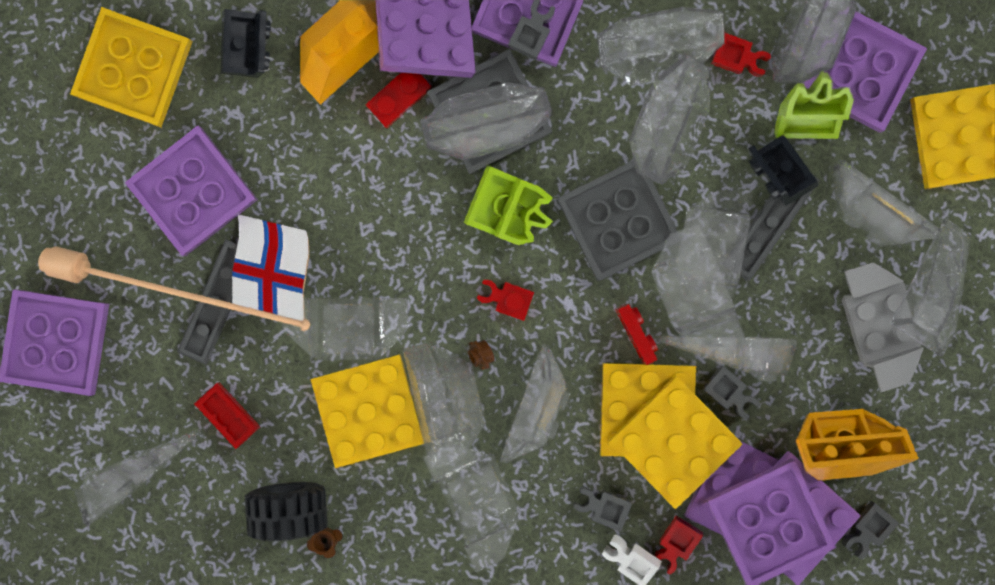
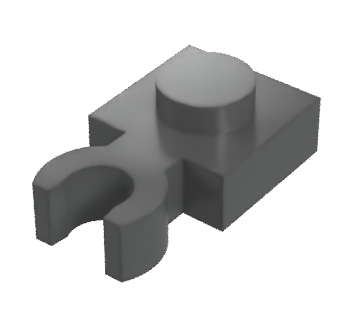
M534 0L531 5V19L524 16L521 17L508 43L509 48L534 60H537L550 33V29L543 25L552 20L555 12V7L551 6L547 14L542 15L538 13L537 8L539 7L540 0Z
M722 365L701 388L727 410L734 404L737 415L747 420L750 416L743 411L744 404L751 402L756 407L760 406L759 401L755 397L742 394L747 385Z
M580 487V493L587 495L589 499L585 504L574 501V508L579 512L593 511L592 521L621 532L632 502L605 490H602L600 497H596L591 489Z
M873 501L869 502L859 514V519L853 524L858 529L856 533L847 535L842 541V545L847 549L854 543H859V548L855 551L854 555L860 560L869 553V544L871 542L879 547L899 524Z

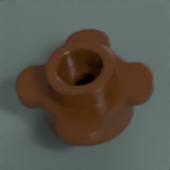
M485 340L470 342L468 355L472 364L475 367L479 366L481 370L489 369V364L494 362L495 359L488 343Z
M327 527L314 534L307 541V548L319 555H324L325 558H332L336 553L335 547L337 542L341 541L343 537L342 532L339 529L333 530ZM322 538H327V542H322Z

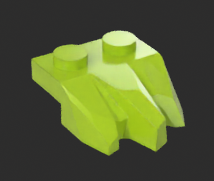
M822 71L809 88H806L804 84L797 83L780 105L775 125L776 138L784 134L786 138L838 139L843 120L849 119L854 102L849 87L832 89V79L828 73Z
M487 165L464 223L516 245L531 243L534 241V236L530 231L531 226L546 229L553 222L540 211L541 204H549L553 197L537 185Z

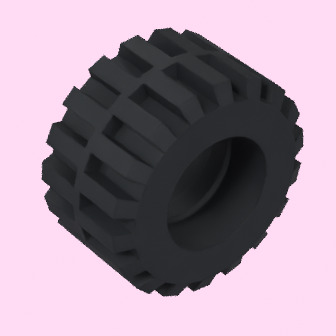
M312 482L280 483L254 489L245 495L247 535L251 538L262 541L293 540L314 535L327 528L326 492L323 485Z

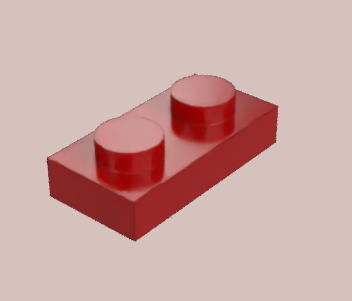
M401 72L365 105L383 126L388 129L418 102L427 91L431 90L432 86L421 74Z
M629 304L616 308L615 311L642 364L649 365L657 361L658 359L654 352L658 351V347L650 334L645 336L640 326L644 323V320L636 307L631 308Z

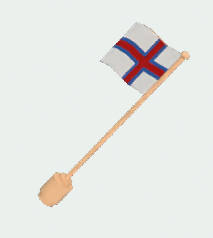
M238 215L239 239L232 271V303L91 268L85 253L57 246L45 248L38 260L39 269L45 272L47 276L73 283H79L88 274L298 326L301 327L302 331H306L310 327V322L305 318L304 287L309 262V239L307 231Z

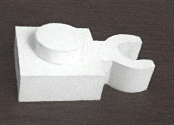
M614 535L610 542L617 550L607 545L602 553L607 560L619 562L618 571L638 585H646L657 572L662 562L637 544L630 549L627 547L625 540L618 535Z

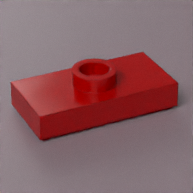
M220 382L216 383L194 403L235 449H238L261 428Z

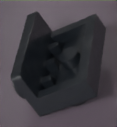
M230 9L223 10L220 74L258 78L265 70H268L270 53L265 51L266 39L270 37L271 22L266 20L267 12L265 10H259L257 13Z
M784 134L759 150L754 145L748 148L752 159L748 162L757 176L763 174L768 182L764 185L774 200L780 198L785 206L819 186L814 175Z

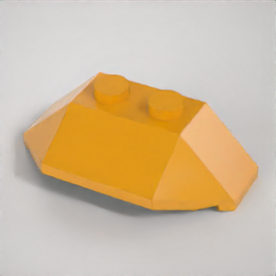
M340 0L300 36V83L320 105L379 52L376 0Z
M864 409L809 413L796 439L806 472L818 481L872 476L919 459L907 429L900 426L895 427L887 420Z

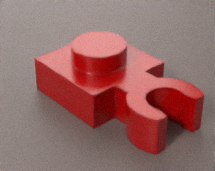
M724 32L720 37L711 64L736 74H741L744 67H746L751 75L762 77L766 70L758 68L756 60L760 59L767 62L770 60L771 55L766 51L750 52L752 42Z
M483 280L482 284L490 286L492 293L489 297L478 295L477 299L480 302H498L495 311L522 321L525 320L534 292L505 282L503 290L497 289L496 284L491 280Z
M677 515L674 517L660 538V545L665 548L659 549L654 554L659 560L668 559L670 561L667 566V573L669 575L677 568L678 556L687 561L702 539L703 531Z

